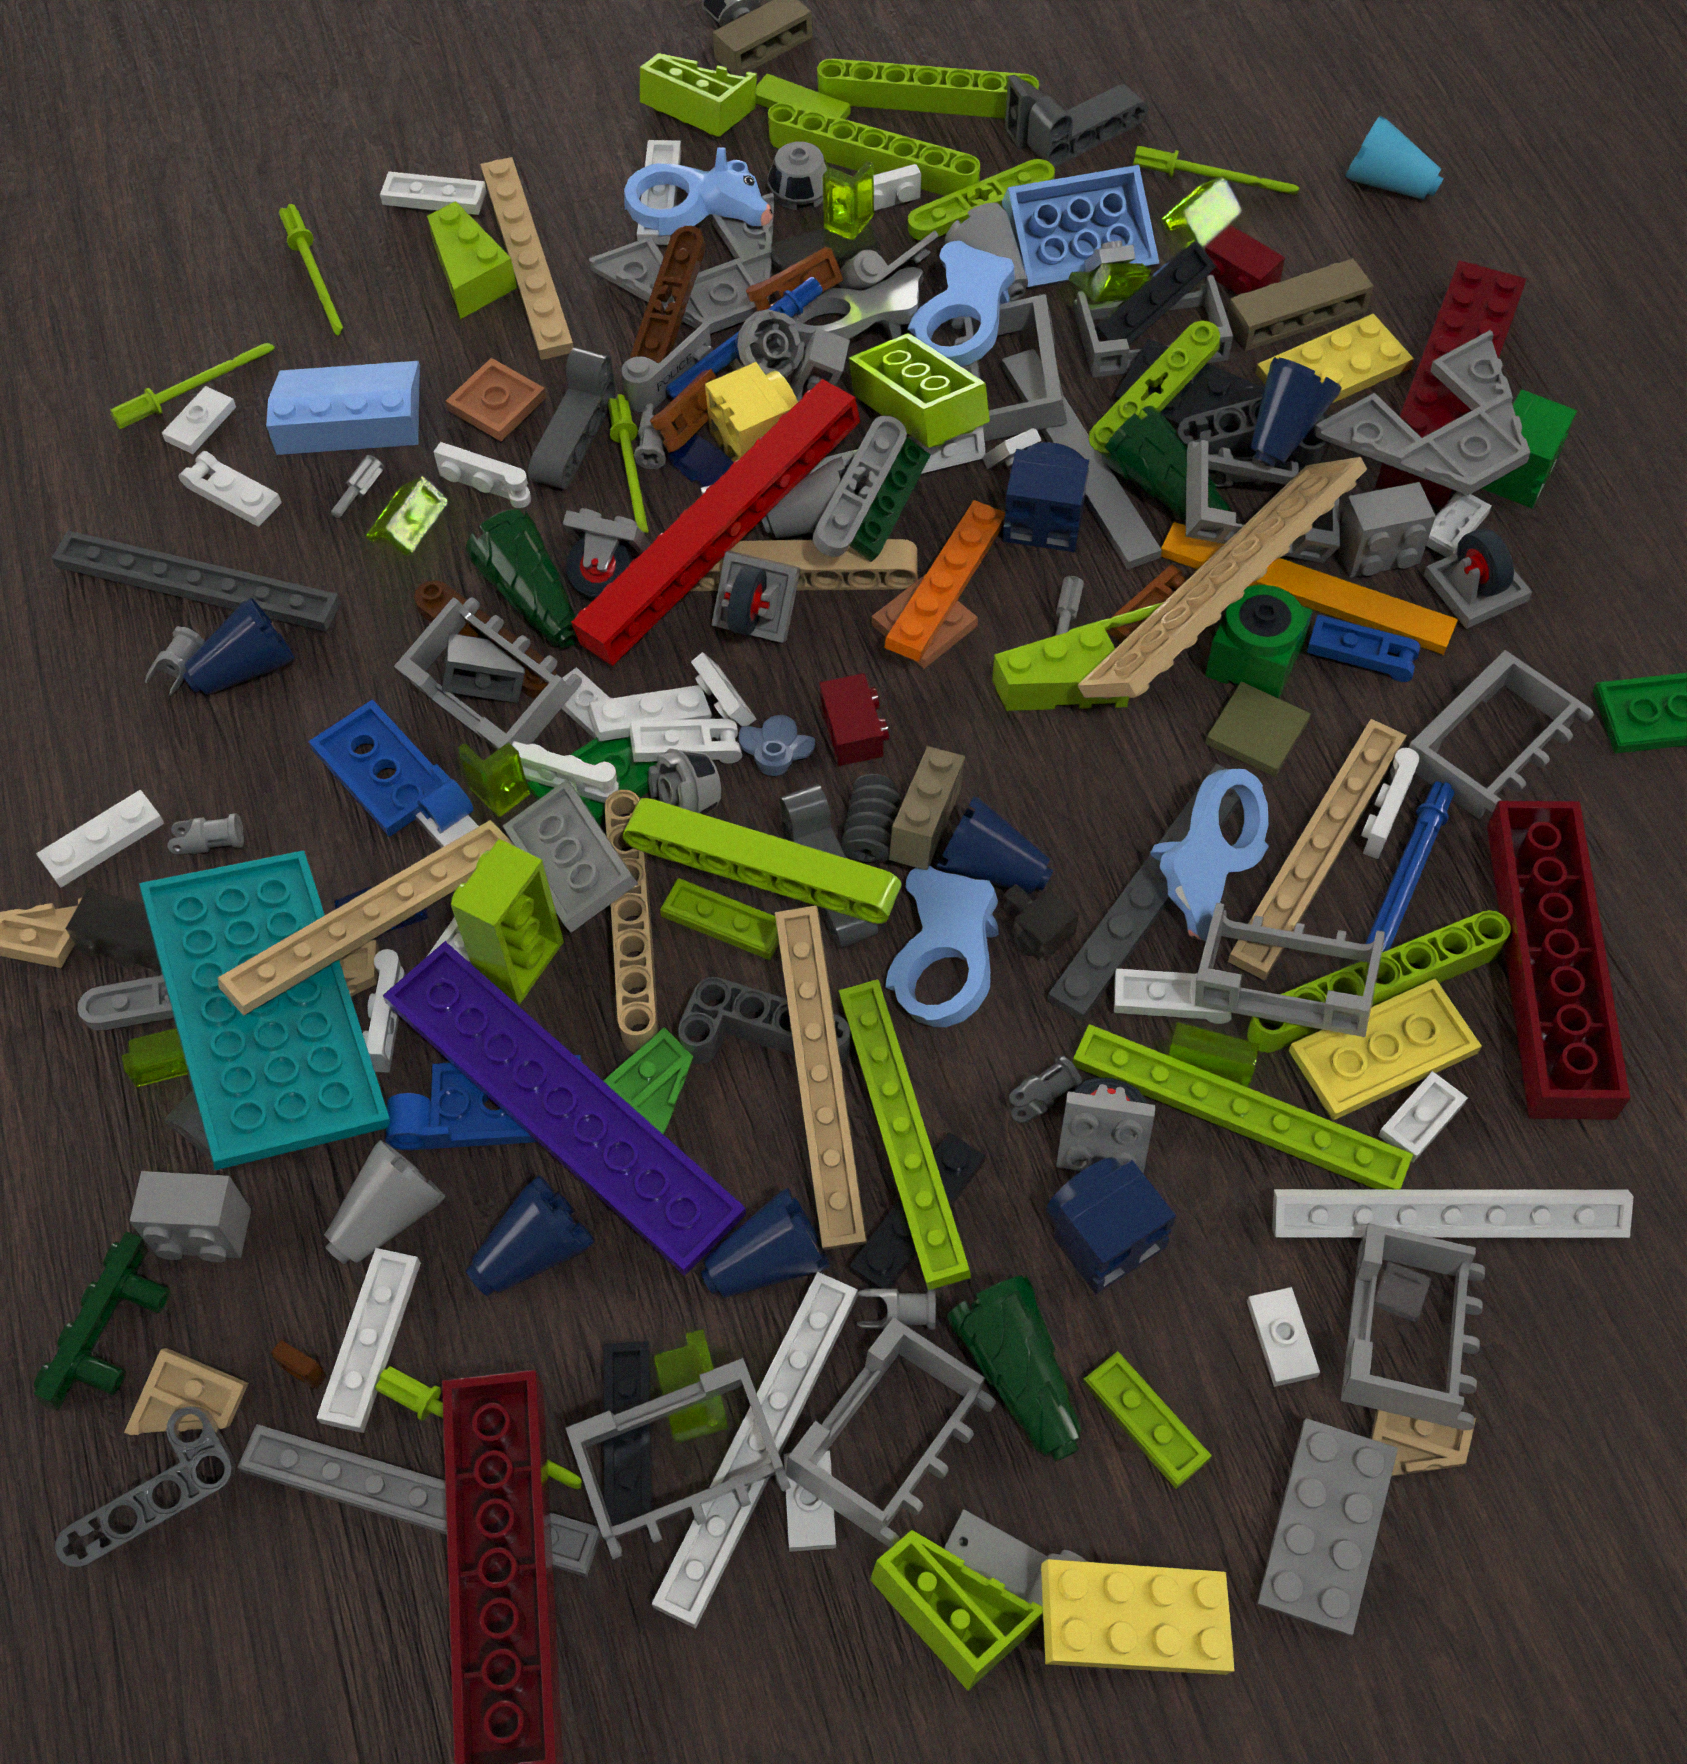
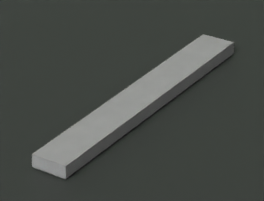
M1034 348L1002 359L1001 368L1023 403L1047 398L1042 361ZM1064 397L1068 423L1040 429L1047 442L1066 445L1080 453L1084 459H1090L1085 503L1126 569L1129 570L1159 559L1161 557V548L1109 466L1102 460L1100 452L1091 447L1088 433Z
M256 1424L237 1467L243 1473L447 1534L445 1481L258 1424ZM550 1513L553 1567L587 1577L602 1535L599 1527Z

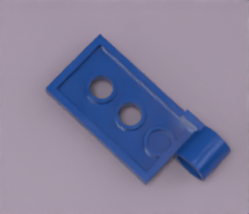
M373 699L308 741L312 751L388 837L415 820L416 815L420 812L427 820L430 817L439 827L436 830L441 834L474 811L471 801L458 783L450 779L437 764L433 766ZM361 744L374 745L373 749L366 754L354 752ZM392 768L396 770L395 774L390 778L380 779L376 777L382 769Z
M574 1055L582 1062L581 1055ZM452 1063L432 1064L431 1101L423 1095L414 1093L397 1094L387 1100L390 1124L386 1128L385 1142L395 1149L422 1150L534 1143L537 1141L502 1109H487L485 1104L489 1097Z

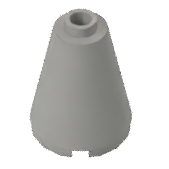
M996 202L977 206L967 212L970 218L962 224L959 220L952 224L946 233L945 243L958 240L975 249L1012 259L1015 280L1008 287L1010 302L1017 301L1025 294L1028 279L1008 214Z
M842 457L831 460L803 478L762 519L767 534L774 532L776 538L814 533L819 520L847 471Z
M379 1140L324 1235L330 1242L325 1248L343 1264H346L349 1259L359 1263L373 1253L375 1248H380L437 1207L446 1196L431 1180L426 1182L427 1179L419 1172L420 1170L389 1144Z

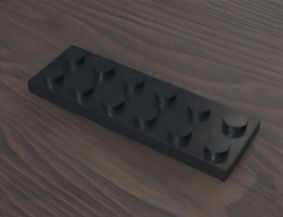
M1151 339L1146 341L1117 390L1115 402L1129 390L1169 347ZM1206 363L1165 406L1161 413L1173 428L1178 429L1180 423L1189 416L1263 397L1265 388ZM1162 383L1155 388L1148 386V396L1154 392L1161 394ZM1323 414L1325 419L1330 417L1328 414ZM1233 426L1222 428L1223 431L1228 433L1238 430ZM1306 439L1303 441V443L1308 446H1315L1319 444L1316 440ZM1249 447L1231 453L1240 457H1254L1256 451ZM1292 453L1285 463L1276 462L1274 468L1286 470L1287 463L1293 461L1298 463V470L1300 472L1306 465L1299 462Z

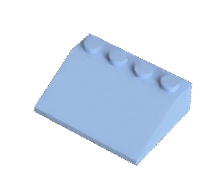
M1139 165L1008 187L1002 199V206L1008 214L1028 279L1027 289L1159 265ZM1122 241V246L1134 245L1135 259L1120 270L1086 275L1084 261L1094 254V250L1101 248V244Z
M419 361L279 371L268 398L266 423L276 455L418 445Z

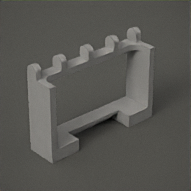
M1209 275L1206 277V283L1200 285L1199 291L1187 293L1169 310L1204 306L1209 322L1215 324L1220 332V347L1216 354L1207 362L1213 363L1229 360L1233 334L1214 275ZM1080 291L1077 294V299L1073 300V311L1092 378L1128 373L1142 349L1129 350L1127 338L1099 342L1093 323L1094 319L1105 318L1123 301L1113 302L1112 296L1108 295L1103 296V304L1089 305L1085 291Z
M1046 294L1000 304L997 335L1037 327L1047 398L989 410L990 422L983 425L984 441L1021 434L1032 428L1039 430L1068 423L1054 348L1055 337ZM961 316L952 318L953 328H966V336L957 338L954 341V346L970 340L978 332L981 322L972 317ZM978 360L970 365L961 366L981 380Z
M1190 441L1187 447L1186 537L1225 544L1244 526V524L1236 523L1235 512L1208 507V469L1287 485L1299 473L1298 463L1289 461L1286 465V470L1265 466L1264 463L1256 460L1254 457L1252 463L1230 459L1229 448L1221 447L1218 456L1208 454V441ZM1339 498L1334 502L1335 506L1329 512L1320 515L1316 519V528H1312L1308 533L1298 537L1290 545L1289 552L1284 556L1324 563L1340 547Z
M453 597L394 667L411 684L509 759L508 752L514 741L526 745L532 744L580 687L582 678L572 674L564 681L557 674L555 676L551 673L558 663L554 657L549 655L540 664L536 663L524 654L530 646V639L521 635L511 644L498 634L504 624L503 619L494 615L484 624L474 616L480 607L479 601L471 597L462 605ZM467 622L549 683L507 733L503 732L485 717H481L450 692L442 691V686L425 672L447 647L449 633L458 634Z
M1504 650L1410 743L1409 748L1416 751L1419 756V762L1414 773L1431 785L1436 781L1450 783L1451 788L1454 790L1452 800L1480 819L1484 815L1486 808L1493 813L1497 802L1502 801L1496 795L1506 785L1516 792H1520L1526 786L1524 778L1517 773L1529 761L1540 768H1543L1550 761L1549 756L1541 749L1552 738L1560 743L1567 744L1573 738V734L1568 728L1573 724L1574 719L1577 718L1581 722L1587 723L1594 716V713L1584 703ZM1503 686H1506L1554 721L1486 789L1436 752L1439 750L1443 739L1481 701L1487 703Z
M1216 903L1196 978L1195 1006L1366 1037L1384 946L1385 932L1376 930L1375 940L1372 943L1359 944L1345 941L1347 931L1338 930L1336 939L1304 934L1305 924L1296 923L1294 932L1262 927L1263 917L1254 916L1252 925L1234 922L1227 918L1224 904ZM1221 936L1369 962L1363 996L1328 990L1326 1002L1323 1003L1242 988V974L1213 969Z
M1370 1223L1367 1224L1358 1249L1341 1401L1460 1430H1471L1474 1428V1416L1461 1411L1464 1406V1397L1459 1396V1392L1471 1394L1476 1392L1477 1380L1475 1378L1460 1374L1462 1352L1475 1354L1480 1349V1340L1478 1338L1464 1335L1465 1313L1479 1315L1482 1313L1483 1302L1480 1299L1467 1296L1468 1279L1481 1281L1485 1278V1267L1472 1262L1476 1254L1475 1247ZM1382 1260L1455 1276L1446 1393L1370 1375L1373 1342H1370L1376 1281Z
M893 1317L868 1350L864 1369L822 1425L815 1421L790 1453L787 1460L786 1475L891 1548L900 1538L894 1531L888 1528V1525L900 1508L903 1507L914 1515H918L923 1508V1503L911 1493L925 1473L929 1471L934 1476L943 1479L949 1471L948 1466L937 1458L953 1435L960 1441L968 1443L973 1437V1431L962 1423L975 1404L982 1410L990 1412L996 1402L992 1396L982 1390L985 1377ZM900 1354L963 1396L964 1399L885 1510L882 1511L818 1467L817 1463Z
M743 1358L699 1375L700 1382L614 1415L611 1411H607L566 1427L603 1539L607 1542L612 1559L622 1556V1549L617 1538L647 1526L653 1543L661 1541L662 1536L657 1522L691 1508L697 1524H703L707 1520L701 1504L733 1491H737L742 1507L751 1504L745 1487L773 1475H776L777 1484L782 1491L791 1488ZM743 1386L771 1463L622 1524L612 1526L586 1448Z

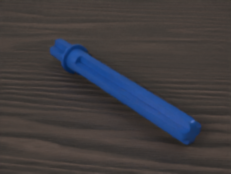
M810 277L793 291H784V297L768 310L784 313L790 318L795 314L800 316L803 314V308L821 295L823 291L822 286L816 278ZM739 331L668 384L666 391L670 398L674 400L701 372L712 369L714 374H717L736 359L735 340Z
M1434 782L1425 802L1419 805L1416 810L1418 819L1365 943L1370 944L1375 940L1376 930L1385 932L1382 952L1390 950L1439 829L1449 819L1447 810L1454 796V790L1451 788L1450 783Z

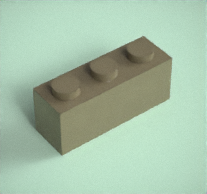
M772 0L713 31L714 57L724 67H727V70L733 75L742 76L811 39L812 13L799 0Z
M927 746L892 826L889 860L928 870L961 790L965 756Z

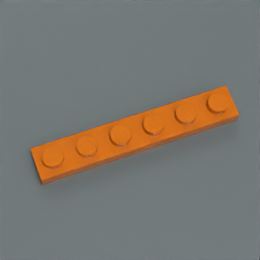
M973 500L886 636L884 648L918 662L921 660L1004 526L1005 512Z

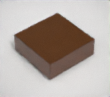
M280 1340L271 1352L273 1359L283 1371L312 1389H318L327 1376L315 1360L283 1340Z

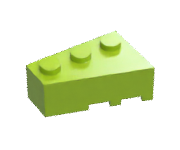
M658 53L640 67V102L654 108L656 111L675 117L683 123L700 128L708 134L720 137L755 109L757 73L747 72L746 77L727 73V67L717 65L716 71L698 67V61Z
M456 201L427 216L434 247L449 284L460 319L517 289L511 257Z
M1102 622L994 654L992 682L1006 711L1055 709V705L1079 704V709L1091 708L1092 704L1115 703V708L1128 707L1129 701L1128 696L1112 697L1109 699H1103V697L1085 698L1077 686L1115 650Z
M911 1530L877 1559L870 1581L969 1691L1036 1629L1043 1616V1607L1034 1601L1032 1604L1026 1602L1004 1589L1005 1584L993 1577L991 1580L965 1566V1561Z

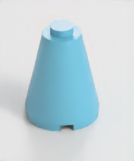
M1381 116L1375 121L1345 175L1346 178L1354 182L1424 200L1427 194L1433 197L1444 179L1438 176L1441 168L1390 121Z

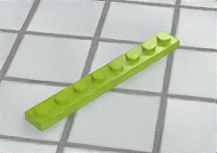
M879 979L839 990L927 1289L932 1290L971 1278L970 1269Z
M1090 1024L1073 1058V1065L1078 1069L1100 1078H1114L1127 1082L1138 1089L1142 1095L1376 1190H1400L1413 1156L1410 1152Z

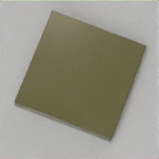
M1241 682L1207 735L1205 744L1276 777L1307 726L1311 713Z

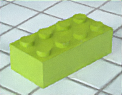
M909 333L849 357L854 396L882 416H891L902 422L909 435L928 448L940 446L953 437L973 432L977 427L990 422L986 383Z
M498 839L490 851L487 850L480 856L476 870L469 880L457 887L452 897L451 907L471 964L512 1001L520 1005L564 941L542 859Z

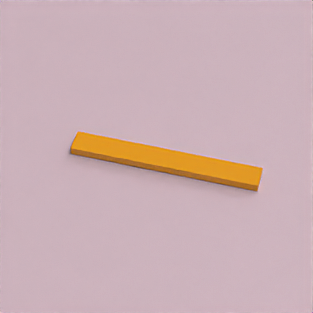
M1174 522L1161 547V557L1199 569L1224 544L1186 537V526ZM1281 558L1275 559L1267 567V573L1249 585H1272L1282 588L1292 594L1301 606L1353 624L1414 639L1420 644V647L1442 655L1446 651L1458 619Z

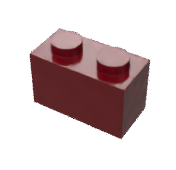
M1229 225L1205 247V252L1216 266L1207 276L1214 275L1216 282L1237 295L1261 289L1273 283H1279L1281 280L1285 257L1232 225Z
M865 673L819 682L820 705L838 767L883 757V741L889 740L888 727L884 717L878 719L876 712L880 708L878 694L875 686H868Z

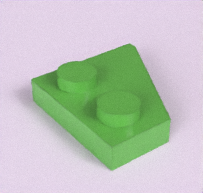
M664 1027L603 1081L664 1135L693 1062V1056Z

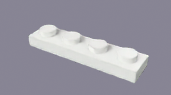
M648 140L645 167L657 163L680 165L681 141ZM665 184L651 187L641 194V203L655 209L673 208L676 206L678 186ZM638 223V241L651 236L656 245H668L672 235L659 236V230L645 228Z
M375 1248L317 1415V1420L321 1424L364 1433L378 1392L375 1390V1386L380 1380V1374L386 1368L421 1264L418 1257Z

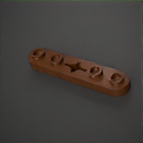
M680 227L670 237L630 358L646 357L659 364L671 353L706 250L704 237L697 227ZM672 294L674 302H670L666 309H664L662 302H667Z
M435 580L421 584L414 594L418 612L431 623L453 597L462 605L467 601L466 598L447 584ZM480 609L474 614L484 624L491 618ZM468 622L458 633V635L479 638L478 634L486 637L478 630L476 633V628ZM503 626L498 632L500 636L511 644L518 638ZM495 644L500 650L525 668L521 691L531 698H537L549 683ZM530 646L524 652V654L538 664L545 659ZM556 668L551 673L554 676L557 674Z

